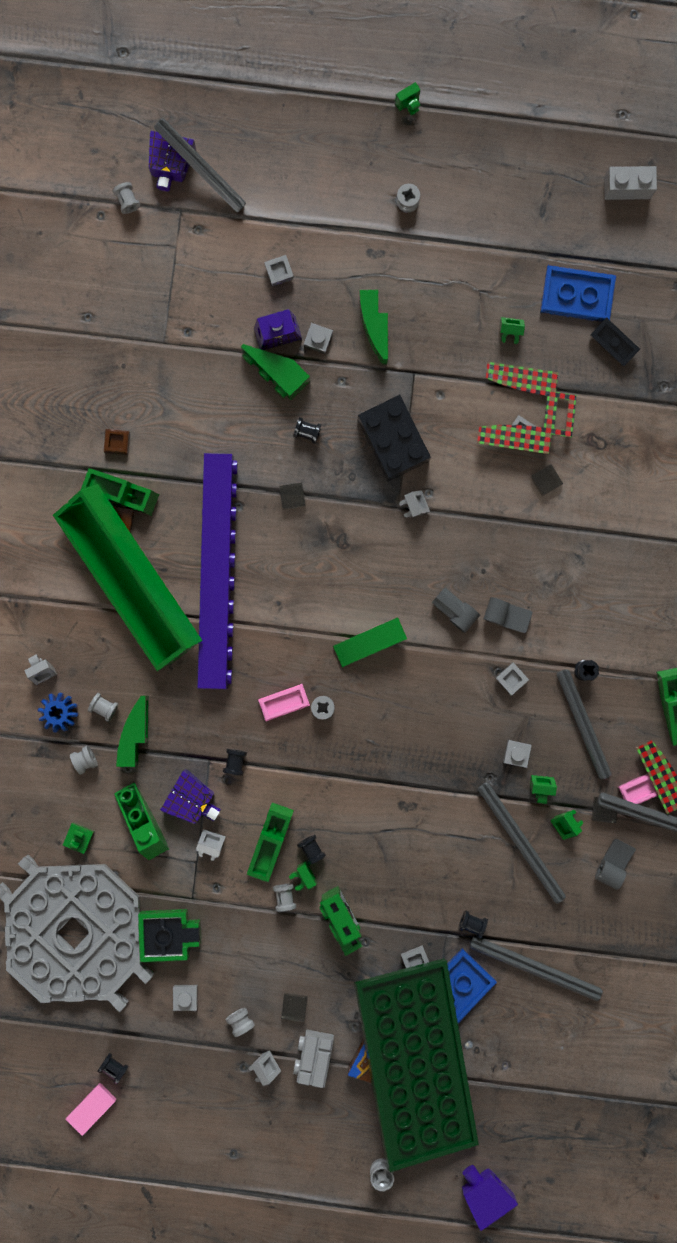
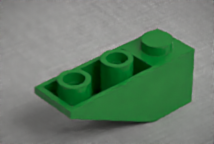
M245 344L241 346L243 352L241 356L249 365L254 363L260 369L258 371L259 375L266 382L271 380L276 385L275 391L283 399L287 397L291 401L310 382V376L294 360Z
M134 782L114 793L139 853L146 859L151 860L169 850L164 835L136 783Z

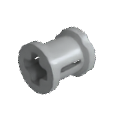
M130 182L121 183L112 190L113 194L119 199L121 204L120 210L123 214L134 212L140 207V202L135 199L132 192L133 186Z
M97 693L88 707V712H95L103 716L105 721L109 722L119 704L116 702L111 703L102 698L100 693Z
M292 883L273 886L277 899L276 911H289L297 908L293 902L292 889L294 886Z

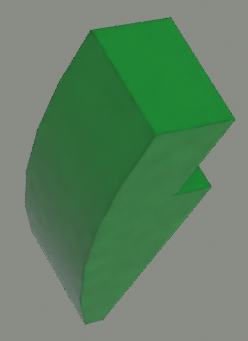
M360 290V312L368 341L382 365H387L388 313H378V290Z
M91 468L88 469L81 489L98 484L109 501L152 516L160 495L150 489Z
M397 617L333 647L341 666L344 667L402 642L407 637Z
M677 668L656 672L664 716L673 746L677 745Z
M149 695L140 696L125 722L117 750L116 767H136L139 765V743L148 742Z
M272 802L246 875L269 882L294 810Z

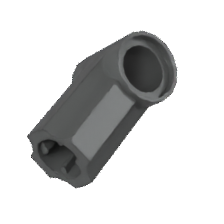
M445 587L432 601V604L450 618L449 620L464 633L480 617V614L466 602L463 603Z

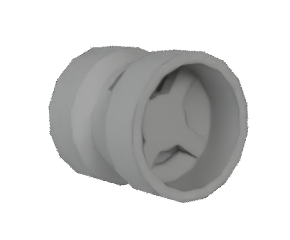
M377 1159L370 1167V1181L372 1186L378 1191L389 1190L394 1183V1174L387 1169L386 1159Z

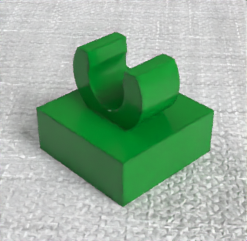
M416 82L396 93L395 105L398 110L401 111L407 107L411 116L420 111L418 108L420 106L418 101L420 88Z
M501 317L500 333H502V342L505 343L507 335L512 334L514 335V344H518L519 335L524 336V320Z
M531 775L530 787L532 794H536L537 803L547 804L548 795L556 796L557 786L554 777Z
M576 810L556 815L550 820L563 840L575 837L582 832L580 827L583 821L576 822L573 817Z
M73 822L63 846L85 854L95 831Z
M306 861L299 864L297 871L292 872L289 876L290 880L294 877L301 879V883L295 886L296 891L301 890L305 885L308 890L317 885V879Z

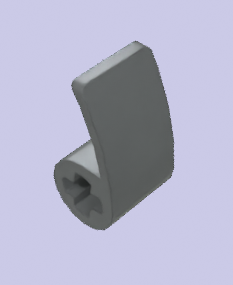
M490 597L483 620L526 633L533 612Z
M614 839L597 869L595 879L618 890L626 878V871L624 869L636 849L618 839Z

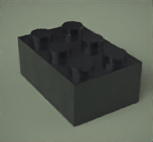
M401 395L395 396L358 414L357 420L388 482L430 461L431 456Z

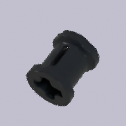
M299 417L293 437L297 438L299 436L316 444L322 424L318 423L315 425L303 421V418Z
M582 660L575 665L574 672L580 680H594L599 675V666L593 660ZM583 666L591 667L589 669V672L591 673L590 675H583V672L585 671Z
M227 749L228 758L223 772L243 776L242 766L247 752Z
M315 834L297 844L298 848L302 849L307 858V865H311L326 856L325 852H322L318 846Z
M465 910L459 922L458 930H466L476 934L477 938L481 939L486 930L488 919H480L470 915L469 911Z
M109 1053L97 1072H103L113 1079V1083L117 1085L129 1066L126 1064L123 1066L113 1059L112 1054Z

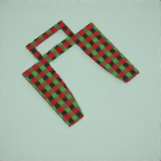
M493 362L487 363V379L520 391L547 396L544 428L523 425L479 427L477 444L549 454L551 435L572 438L577 395L556 392L558 372ZM558 399L569 400L566 430L554 428Z
M651 740L636 749L666 814L677 810V774L660 749Z

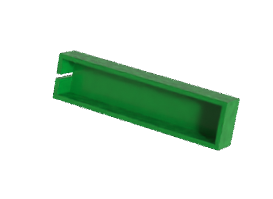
M98 484L81 489L68 501L69 503L64 504L53 514V517L156 671L174 663L203 641Z

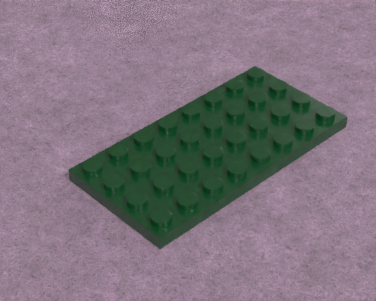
M443 958L354 982L386 1165L389 1172L479 1145L447 960Z

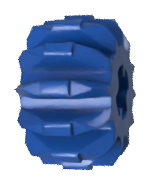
M60 692L57 698L54 694H49V701L42 699L41 703L45 708H38V712L44 713V716L39 718L40 722L47 720L44 726L45 729H49L53 725V732H58L60 728L63 731H67V724L75 725V721L71 717H78L79 713L72 712V709L78 707L77 703L69 704L72 700L71 696H67L64 699V694ZM55 708L62 709L63 714L55 716L54 711H57Z

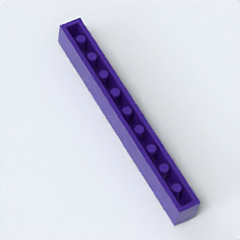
M204 453L199 636L203 641L199 643L198 688L228 689V684H232V670H228V663L233 660V647H229V637H233L234 624L230 623V614H234V600H230V591L235 590V577H231V567H235L236 558L235 553H231L232 544H236V530H232V521L237 519V507H233V498H237V484H233V474H238V460H234L232 454Z

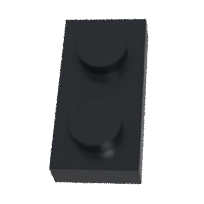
M607 317L590 334L623 366L640 350Z

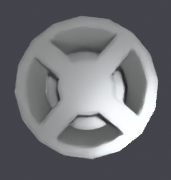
M409 183L399 188L396 203L401 211L409 213L416 210L420 199L419 189Z
M319 696L312 702L311 710L316 718L328 719L334 713V703L329 697Z
M88 745L83 747L82 751L70 754L72 764L80 775L85 773L86 769L98 766L96 757Z
M246 1007L235 1011L225 1019L227 1024L232 1026L234 1037L248 1032L255 1026L253 1020H250L247 1016L248 1011Z

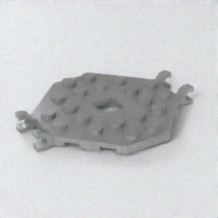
M28 854L18 865L27 871L30 876L12 894L6 884L3 882L0 884V899L4 902V912H6V971L40 1003H50L51 1001L108 1000L120 1012L129 1001L122 994L116 992L133 972L145 984L154 974L149 967L140 962L139 895L106 864L38 866L35 860ZM72 917L89 932L75 949L58 934L60 929Z

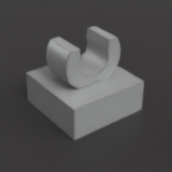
M422 490L404 495L405 500L399 503L400 506L406 504L409 506L410 511L405 513L404 517H416L430 512Z
M37 654L28 658L31 667L24 671L27 678L34 684L38 685L57 675L54 666L46 659H39Z
M203 829L196 851H199V857H202L203 853L211 855L212 861L216 857L218 858L226 836Z
M270 1051L263 1053L249 1067V1070H254L257 1075L255 1081L261 1082L263 1086L270 1084L281 1072Z

